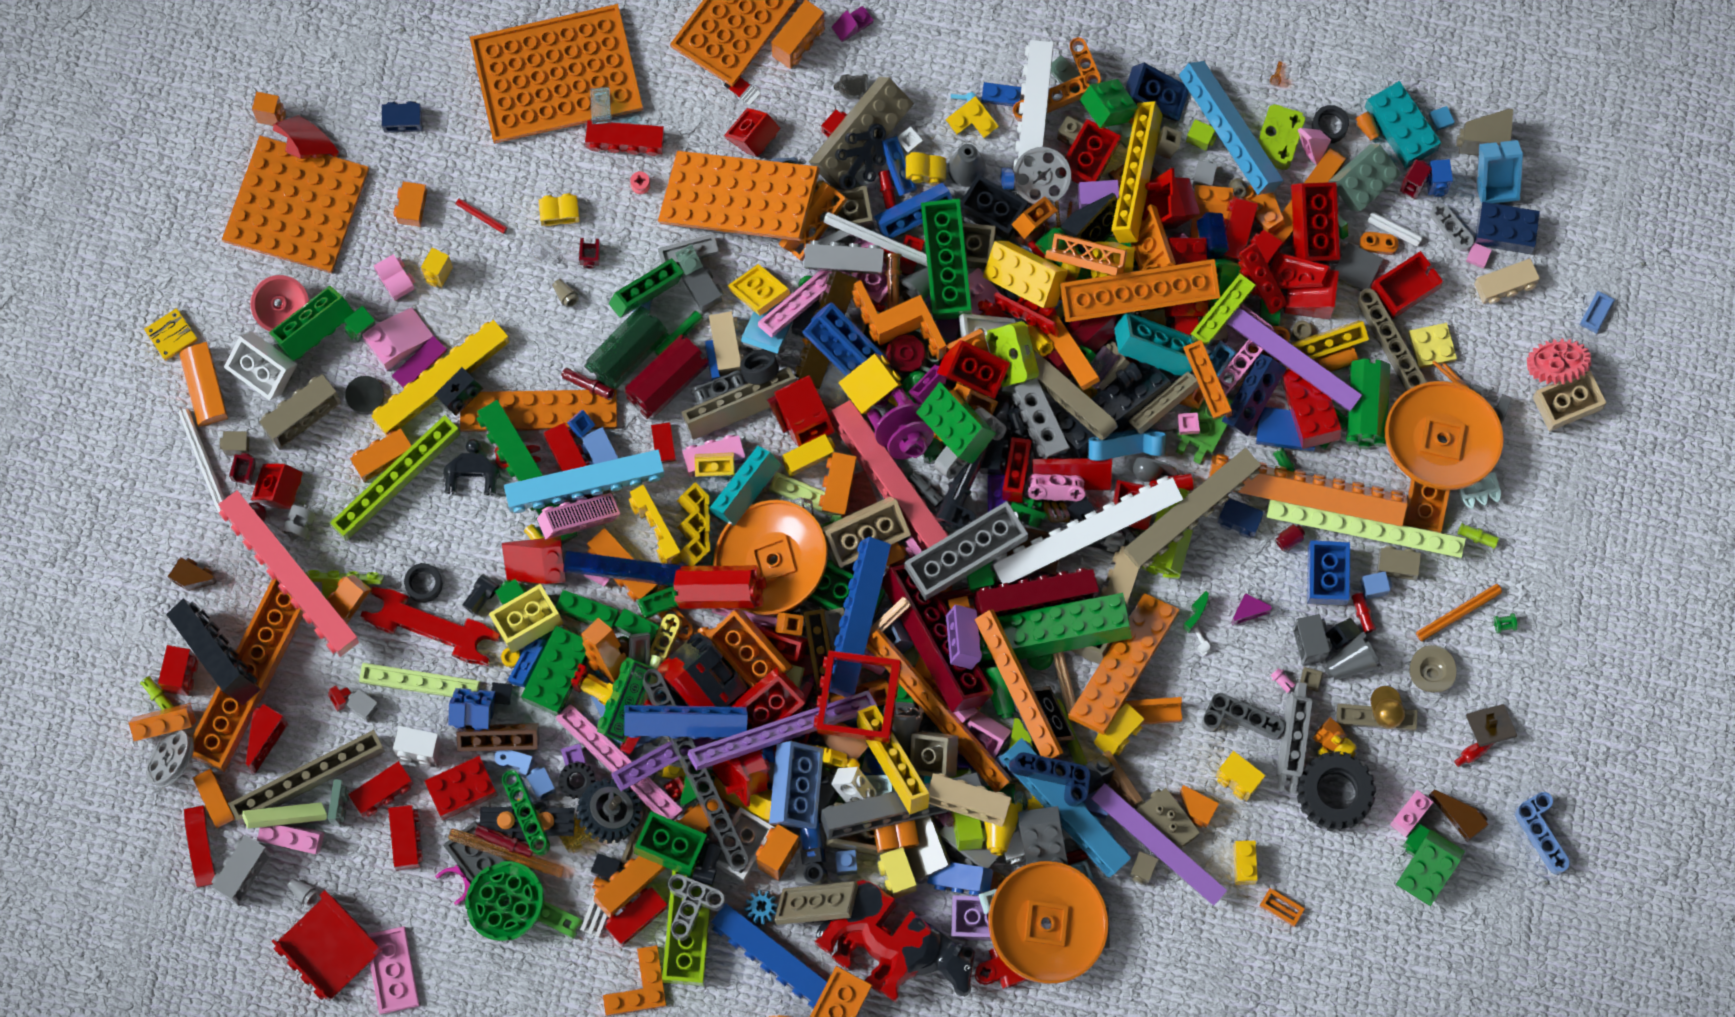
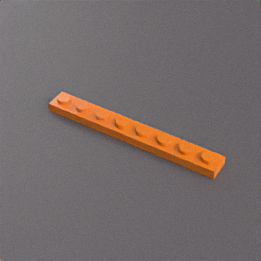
M994 610L987 611L974 620L1040 755L1054 759L1063 754V751Z

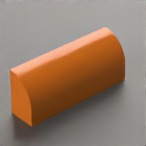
M203 342L182 350L179 356L198 427L227 420L228 415L208 343Z

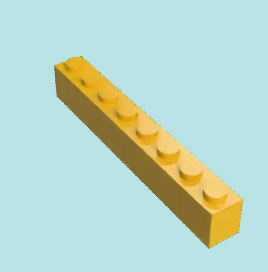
M1156 102L1137 103L1138 109L1135 112L1112 225V232L1119 243L1138 242L1148 191L1145 189V184L1150 181L1163 116Z
M494 319L491 322L484 323L476 334H470L462 345L452 348L448 356L438 359L434 367L430 370H424L416 381L409 382L405 385L402 392L392 395L388 403L377 407L371 415L374 423L385 436L392 430L402 428L438 399L434 394L461 367L470 374L510 343L507 334Z

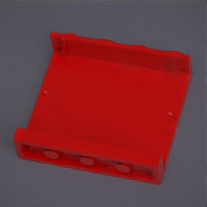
M324 890L319 895L322 899L278 941L273 939L272 943L275 945L273 949L281 957L285 955L289 960L287 964L294 971L298 969L302 974L300 978L308 986L311 984L316 989L313 992L319 999L331 1001L383 949L329 892Z

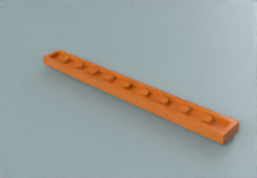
M880 629L875 631L868 638L866 645L875 657L901 660L902 668L899 684L923 708L927 716L943 734L959 736L958 751L995 793L999 792L1012 778L960 719L951 712L945 702ZM884 666L889 672H891V667Z

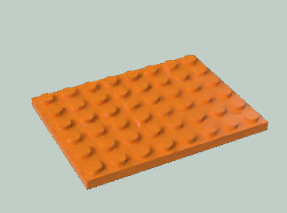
M618 4L469 37L494 144L585 124L587 120L598 121L643 110Z

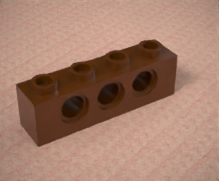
M539 723L490 724L489 728L484 730H475L472 728V725H466L465 728H458L456 732L457 752L538 749L540 744Z

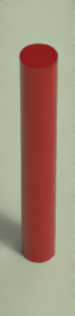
M458 198L455 205L502 234H505L507 231L506 226L462 199Z

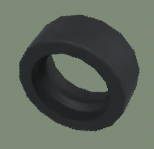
M1335 105L1321 107L1315 113L1312 121V129L1321 130L1331 139L1330 143L1333 144L1345 137L1349 127L1347 113L1341 107ZM1324 115H1334L1341 120L1342 127L1338 133H1325L1320 129V119Z
M761 349L748 353L743 357L740 362V369L746 382L762 384L772 380L777 375L779 365L773 352ZM767 364L766 366L760 369L752 370L754 367L758 365Z
M420 563L412 566L404 578L407 593L417 602H430L437 598L442 591L443 582L441 575L436 567L430 564ZM428 572L432 574L435 579L432 591L426 594H419L412 588V579L417 573Z

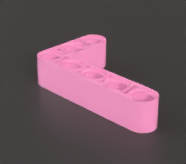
M1240 305L1242 310L1274 332L1273 327L1245 305ZM1250 340L1245 343L1218 377L1226 397L1255 363L1259 354L1264 352L1263 349ZM1255 346L1258 352L1250 353L1248 347ZM1239 360L1244 361L1246 367L1238 368L1236 362ZM1227 375L1232 376L1234 382L1226 383L1223 378Z

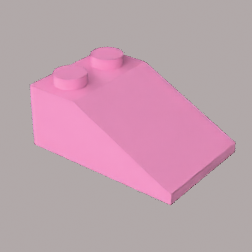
M412 307L377 323L362 334L365 343L386 371L417 351L433 336Z

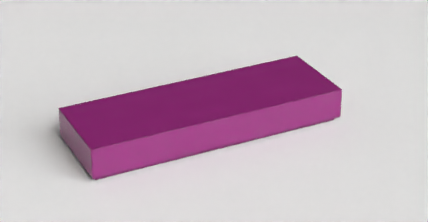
M432 336L391 377L404 389L405 385L416 381L424 370L429 369L447 352V348Z

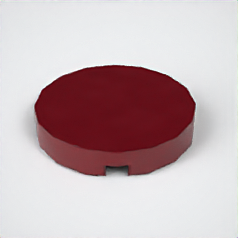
M904 334L895 337L887 346L886 357L889 365L900 373L906 374L916 371L924 363V345L912 335Z

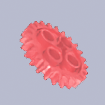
M1563 338L1560 342H1557L1555 339H1553V343L1545 341L1546 345L1538 344L1539 349L1533 348V352H1529V357H1527L1529 375H1533V379L1539 378L1540 383L1546 380V384L1554 382V385H1557L1558 382H1561L1564 385L1567 380L1572 383L1573 378L1579 380V375L1585 376V371H1589V366H1591V353H1589L1588 348H1585L1584 344L1579 345L1578 341L1572 343L1571 339L1567 342H1564Z

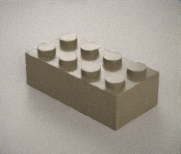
M323 375L315 376L306 387L297 389L290 399L281 401L274 411L265 413L259 423L267 436L280 450L341 404V401L335 389Z

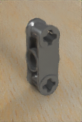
M737 370L729 375L694 387L691 390V394L695 396L697 405L742 387L746 385L742 371ZM718 388L725 389L723 392L716 391Z

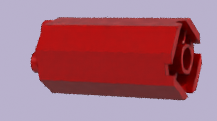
M757 565L681 566L676 571L674 590H678V596H675V601L680 609L756 608L763 605L762 594L763 589L766 588V578L762 577L760 568Z

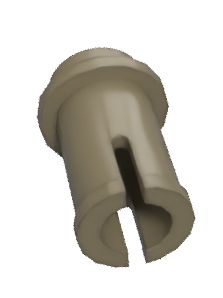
M1234 178L1230 181L1229 188H1233L1234 195L1241 198L1244 197L1246 189L1243 180Z

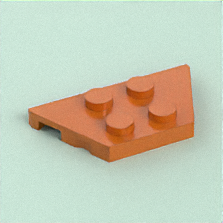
M1150 204L1147 208L1150 211L1145 221H1141L1138 242L1130 243L1131 247L1135 248L1134 256L1139 271L1174 266L1176 264L1157 207Z

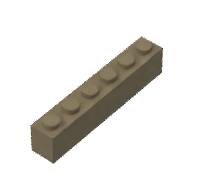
M790 367L779 370L777 375L766 383H749L682 411L687 430L692 439L695 440L770 408L767 399L773 397L775 391L796 382V378Z

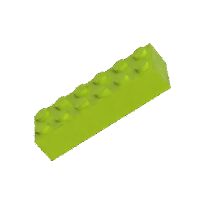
M694 867V869H693V871H692L691 876H690V877L685 876V877L692 879L693 873H694V870H695V867ZM672 870V876L676 874L683 875ZM677 880L673 883L672 887L679 890L683 887L684 883ZM695 888L691 891L693 897H699L702 894L700 888ZM670 891L662 981L669 984L704 986L711 910L702 906L689 937L686 940L679 941L672 935L671 926L683 898L672 894ZM686 907L683 910V914L686 916H691L694 913V908ZM682 925L675 929V933L678 935H683L686 932V927Z

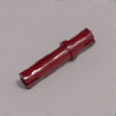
M567 367L561 373L562 379L588 390L592 395H599L607 400H611L614 397V389L603 385L599 380H592Z
M480 824L475 830V837L504 847L511 853L515 852L531 858L534 853L530 849L529 844L519 841L517 837L511 838Z

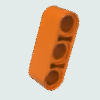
M210 768L192 777L216 828L235 820L212 769Z

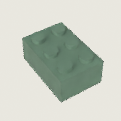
M1369 144L1332 177L1329 182H1336L1337 193L1351 211H1361L1401 175V172L1380 144Z

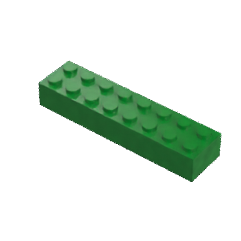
M1123 593L997 617L1018 660L1132 639ZM978 628L982 658L977 664L980 668L996 665Z

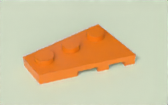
M1251 185L1245 188L1246 194L1242 198L1258 203L1254 219L1264 230L1272 233L1285 224L1274 193L1257 195Z

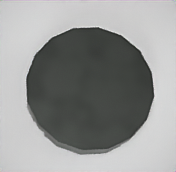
M359 376L348 384L345 390V399L348 406L356 413L370 414L383 403L384 390L376 378Z

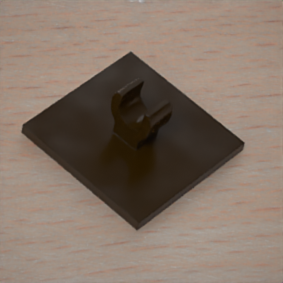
M1504 704L1466 714L1479 747L1517 737Z

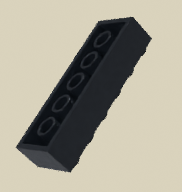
M1139 362L1136 366L1141 372L1143 379L1133 382L1127 389L1117 379L1091 398L1117 423L1118 427L1112 433L1125 431L1131 425L1128 420L1171 386L1170 380L1158 368ZM1070 414L1061 420L1058 425L1066 439L1069 450L1078 459H1087L1089 457V438L1096 436Z
M183 598L166 614L224 693L244 706L261 690L256 683L258 679L251 672L248 673L247 669L249 667L244 661L237 658L239 656L238 652L233 647L228 646L229 640L223 634H219L220 628L213 621L210 622L211 616L204 609L200 610L196 603L193 601L190 603Z

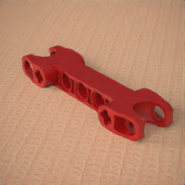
M372 587L370 592L375 597L384 601V607L378 613L362 611L361 619L372 624L378 630L389 634H394L397 626L454 647L451 655L456 659L469 664L489 666V658L477 652V645L486 639L499 642L501 637L499 633L488 628L483 623L469 618L466 619L464 626L455 624L407 606L409 597L403 593L392 589Z

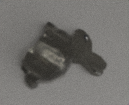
M863 74L862 76L841 75L840 81L835 83L833 88L848 100H860L870 88L868 74Z

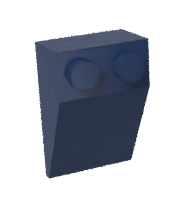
M1145 62L1132 66L1125 90L1136 105L1142 102H1156L1163 115L1162 117L1176 122L1180 120L1189 93L1184 83Z

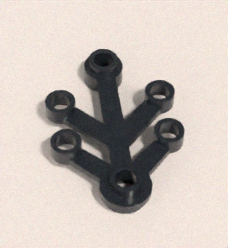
M872 124L866 132L857 134L850 132L846 134L845 141L848 144H856L857 141L868 140L861 147L836 150L835 157L837 160L844 161L849 157L857 156L847 174H843L840 177L839 184L841 188L851 190L856 186L855 175L863 162L866 170L863 173V179L867 182L875 181L876 173L873 169V163L877 166H883L886 163L882 147V140L886 137V130L881 124ZM851 135L853 136V141H852V142L850 141V136H851ZM874 146L876 155L873 157L872 162L871 149ZM847 178L848 182H847V184L845 185V184H844V181H845V179Z

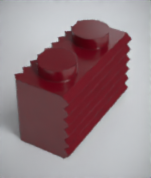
M1415 160L1403 180L1400 192L1413 199H1417L1432 169L1429 164L1422 160Z

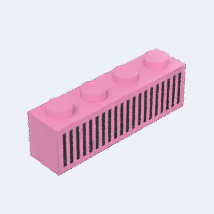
M602 493L590 499L584 497L575 503L565 502L556 508H553V506L546 507L542 510L537 520L545 539H550L611 523L620 515L612 493L606 495Z

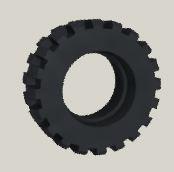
M1334 751L1332 754L1327 752L1319 758L1316 757L1307 765L1297 785V801L1301 804L1300 809L1302 813L1307 814V819L1310 822L1314 821L1317 823V827L1321 829L1325 827L1327 831H1334V829L1345 831L1346 828L1351 829L1364 820L1374 804L1376 786L1373 784L1375 781L1373 775H1370L1368 772L1370 769L1367 765L1363 766L1360 763L1361 759L1358 757L1354 759L1351 757V754L1346 752L1342 755L1340 751ZM1329 774H1338L1347 778L1355 790L1353 802L1344 809H1334L1325 805L1318 795V784L1323 777Z

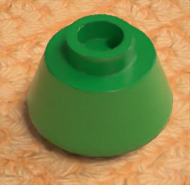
M1053 654L1028 658L1027 662L1035 670H1045L1051 666L1054 657Z

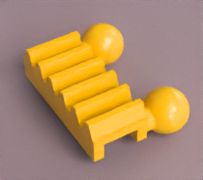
M808 744L824 749L822 764L829 769H833L836 766L860 768L859 762L854 758L847 759L846 753Z

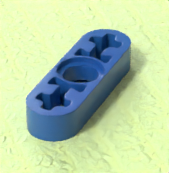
M1001 167L1000 183L1003 189H1014V171L1011 167Z

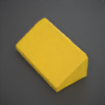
M734 452L695 454L694 456L695 477L735 475Z

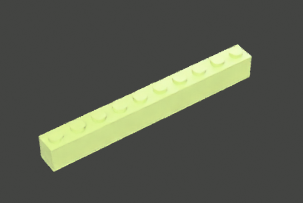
M1269 499L1266 512L1267 518L1462 558L1466 540L1464 537L1408 525L1397 526Z

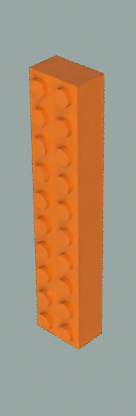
M1224 454L1212 456L1208 478L1231 460L1229 456ZM1259 462L1261 464L1258 470L1260 473L1253 480L1248 478L1244 482L1245 486L1237 492L1397 526H1403L1407 508L1406 495L1399 490L1389 492L1380 486L1365 487L1360 482H1353L1351 484L1346 483L1341 478H1333L1331 480L1326 479V476L1321 474L1307 475L1302 470L1287 471V468L1283 466H1275L1273 468L1268 467L1263 462Z
M277 579L271 580L236 649L239 654L237 658L244 661L249 667L247 669L248 673L251 672L258 679L256 683L261 690L243 706L224 693L218 686L192 736L194 740L192 758L224 773L252 719L254 710L258 707L303 618V611L300 608L297 610L290 602L292 598L288 593L286 595L283 594L278 587L280 583Z

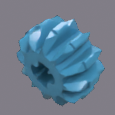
M758 890V897L751 893L753 901L746 899V903L750 906L744 908L746 912H750L747 918L751 919L755 916L754 924H757L758 920L761 919L762 925H765V918L772 922L773 919L770 914L776 916L777 911L773 909H777L779 905L778 903H773L776 897L772 896L769 898V891L762 896V891ZM762 903V906L766 904L765 911L763 912L761 909L760 912L758 911V904Z

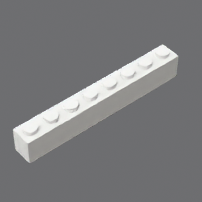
M1030 40V45H1026L1025 56L1028 57V64H1024L1023 69L1026 83H1022L1021 95L1025 96L1024 102H1020L1019 114L1023 115L1022 122L1018 121L1017 133H1021L1020 141L1016 140L1015 152H1019L1018 159L1026 151L1036 147H1043L1053 42ZM1027 156L1024 159V164L1027 167H1032L1035 164V160L1033 157ZM1040 171L1038 172L1039 176L1037 180L1034 181L1033 184H1035L1038 180L1040 181ZM1021 174L1018 176L1017 181L1020 185H1026L1028 177ZM1014 187L1015 195L1020 196ZM1033 189L1030 191V197H1038L1039 190Z

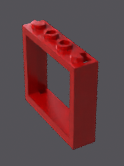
M828 651V657L824 656L823 668H826L825 676H821L820 688H823L822 695H818L817 698L819 714L814 717V727H816L818 734L890 743L902 668L901 660ZM834 660L891 667L882 731L824 724Z

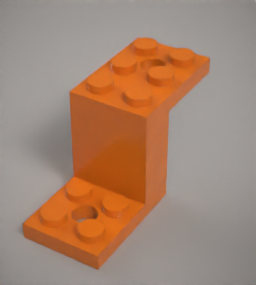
M862 281L854 283V291H852L854 297H852L856 308L860 307L862 312L860 314L865 325H869V334L873 342L877 341L878 345L881 346L899 335H904L920 328L923 338L928 339L930 343L928 347L932 356L936 355L938 361L943 359L946 354V344L921 295L878 314Z

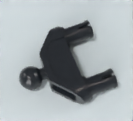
M470 439L466 443V450L469 453H461L444 467L443 474L446 477L445 494H450V490L452 495L457 494V478L463 476L484 477L485 486L483 494L489 496L490 493L491 496L496 495V483L500 477V471L484 455L477 454L481 449V443L477 439Z

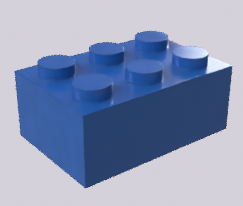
M1310 540L1308 545L1307 604L1347 606L1350 592V542Z

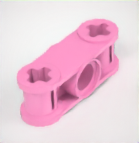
M1032 474L1027 479V484L1030 487L1028 494L1030 498L1035 500L1080 501L1085 497L1084 480L1077 475Z

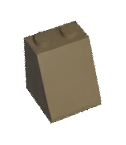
M1509 108L1467 121L1464 127L1460 128L1456 139V147H1459V154L1479 156V144L1497 142L1500 145L1501 142L1511 141L1513 109Z

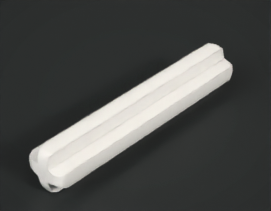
M1372 212L1368 218L1369 223L1415 246H1418L1422 240L1421 235L1375 212Z

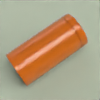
M1353 346L1314 358L1315 362H1319L1329 372L1350 366L1352 361L1358 360Z

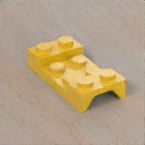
M644 484L630 491L631 498L628 500L635 515L639 514L640 518L646 516L649 526L651 528L655 527L654 532L658 540L656 552L661 564H666L669 569L681 563L682 560L678 556L680 550Z

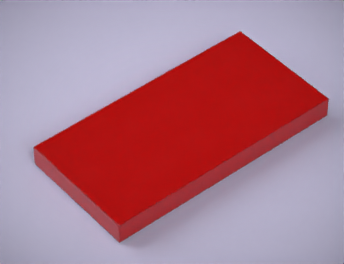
M1112 458L1100 461L1090 459H1033L1032 474L1077 475L1084 480V490H1111Z

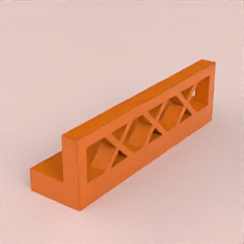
M823 182L813 195L801 241L781 239L778 244L803 261L805 254L803 251L799 254L796 251L797 247L804 243L805 248L806 244H810V241L819 240L829 226L824 221L820 222L821 214L823 212H830L837 215L848 199L833 186ZM837 195L840 200L836 205L831 206L832 199ZM816 227L814 236L809 237L810 229Z
M1055 233L1052 249L1046 251L1045 258L1116 276L1124 273L1127 250ZM1059 239L1065 240L1069 248L1066 250L1058 249ZM1082 244L1087 252L1080 255L1074 247ZM1099 248L1104 256L1101 259H1097L1092 253L1094 249ZM1114 252L1121 254L1119 264L1114 263L1110 257Z
M1202 340L1183 347L1213 420L1226 415V418L1232 416V410Z
M1182 697L1125 701L1122 705L1123 707L1126 703L1129 704L1144 718L1141 725L1182 722Z

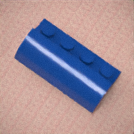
M833 303L823 307L802 332L845 376L872 355H884Z

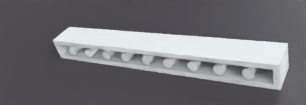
M1168 476L1157 480L1158 484L1150 487L1148 484L1138 489L1140 493L1134 496L1130 493L1121 497L1122 502L1116 505L1114 502L1103 506L1104 510L1096 513L1094 510L1086 514V519L1080 522L1076 519L1067 523L1068 528L1062 531L1060 528L1049 532L1050 536L1045 539L1042 536L1031 541L1032 545L1026 548L1022 545L1013 550L1014 554L1007 557L1005 553L996 558L993 566L1002 584L1015 581L1183 500L1173 477L1168 478Z

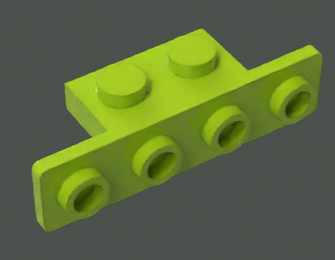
M319 570L305 572L312 582H322V595L326 599L332 592L337 590L339 587L337 584L344 576L355 575L365 584H382L384 580V575H379L378 572H368L367 574H359L357 571L339 573L336 570H331L327 573H321Z

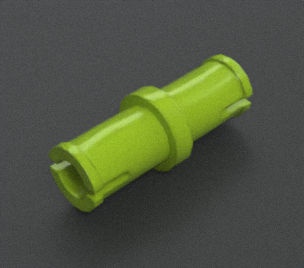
M1461 523L1457 532L1458 535L1472 539L1476 544L1479 542L1495 549L1499 537L1483 532L1481 528L1475 529L1464 523Z
M147 676L143 679L144 682H140V685L150 695L151 701H155L161 710L175 707L164 694L165 691L157 686L151 676Z

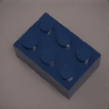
M1482 202L1478 211L1474 243L1487 248L1531 255L1536 245L1540 211Z

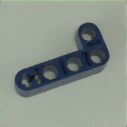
M1025 752L1017 754L1009 763L1011 772L1016 775L1065 785L1064 800L1069 806H1078L1087 798L1090 771L1084 765ZM1037 764L1043 767V772L1038 770ZM1056 768L1062 771V776L1057 774ZM1075 772L1081 775V780L1076 778ZM1073 792L1079 795V799L1073 796Z

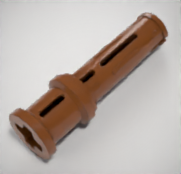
M884 254L886 258L884 274L887 276V310L899 305V276L902 274L900 258H902V254Z

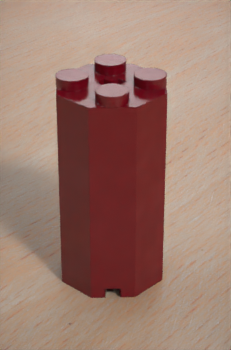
M1114 315L1077 320L1072 321L1065 328L1078 347L1083 345L1097 355L1106 344L1116 338L1114 330L1116 324L1114 322L1117 319ZM1053 348L1051 353L1042 356L1068 380L1073 376L1055 348Z
M680 335L625 387L627 401L632 406L637 405L641 409L640 413L646 419L654 418L709 366L707 358L702 359L700 357L702 354L700 349L688 338L684 339V336Z

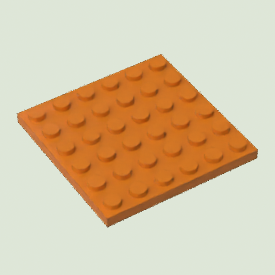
M259 135L221 239L222 242L332 274L368 175L369 167L323 154L322 158L300 159L285 152L287 143Z

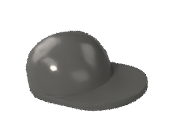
M1138 457L1135 459L1133 466L1134 475L1144 482L1154 481L1160 475L1174 476L1177 474L1176 468L1172 465L1150 458Z

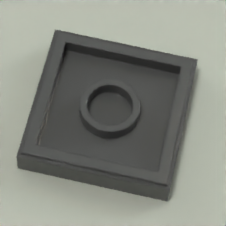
M1348 242L1335 270L1339 271L1338 281L1361 292L1364 289H1369L1383 258Z

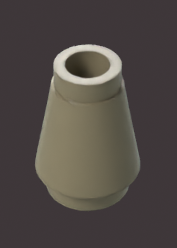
M558 279L552 284L563 306L569 308L578 302V293L564 281Z

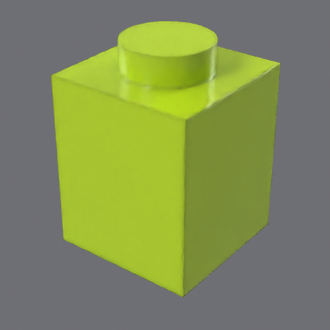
M1195 119L1187 134L1186 142L1207 151L1209 145L1213 147L1217 136L1212 126Z

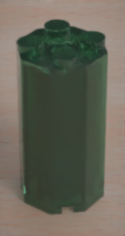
M639 306L586 360L584 367L590 373H594L597 376L595 380H599L603 385L616 390L669 335L667 328L656 316L648 315L650 313L648 309Z

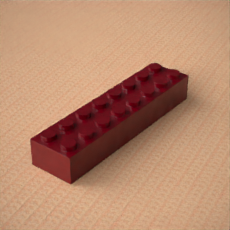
M905 565L891 567L883 576L881 585L893 606L902 597L910 601L911 606L900 616V619L951 712L983 706L992 696L993 691L978 664L972 669L950 664L946 622L948 610L940 595L936 594L925 601L905 569Z

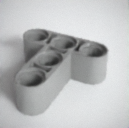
M676 874L669 879L668 885L671 893L683 898L672 923L671 931L675 939L683 941L689 937L701 907L718 911L724 907L725 899L721 891L683 875ZM677 880L684 883L683 887L679 890L672 887L673 883ZM695 888H700L702 894L699 897H693L691 891ZM719 896L721 902L718 905H713L710 903L711 897ZM686 907L694 908V913L691 916L683 914V910ZM680 925L686 927V932L683 935L675 933V929Z

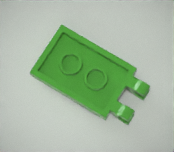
M1227 398L1229 405H1231L1233 401ZM1205 399L1199 409L1192 408L1190 413H1198L1199 434L1179 435L1178 432L1177 437L1181 441L1175 451L1183 455L1189 443L1198 447L1199 449L1193 461L1199 465L1206 452L1212 455L1227 427L1222 422L1224 416L1213 420Z

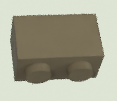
M1394 546L1381 548L1378 557L1377 573L1386 571L1387 577L1416 581L1419 576L1421 553H1417L1414 549L1396 550L1397 548Z

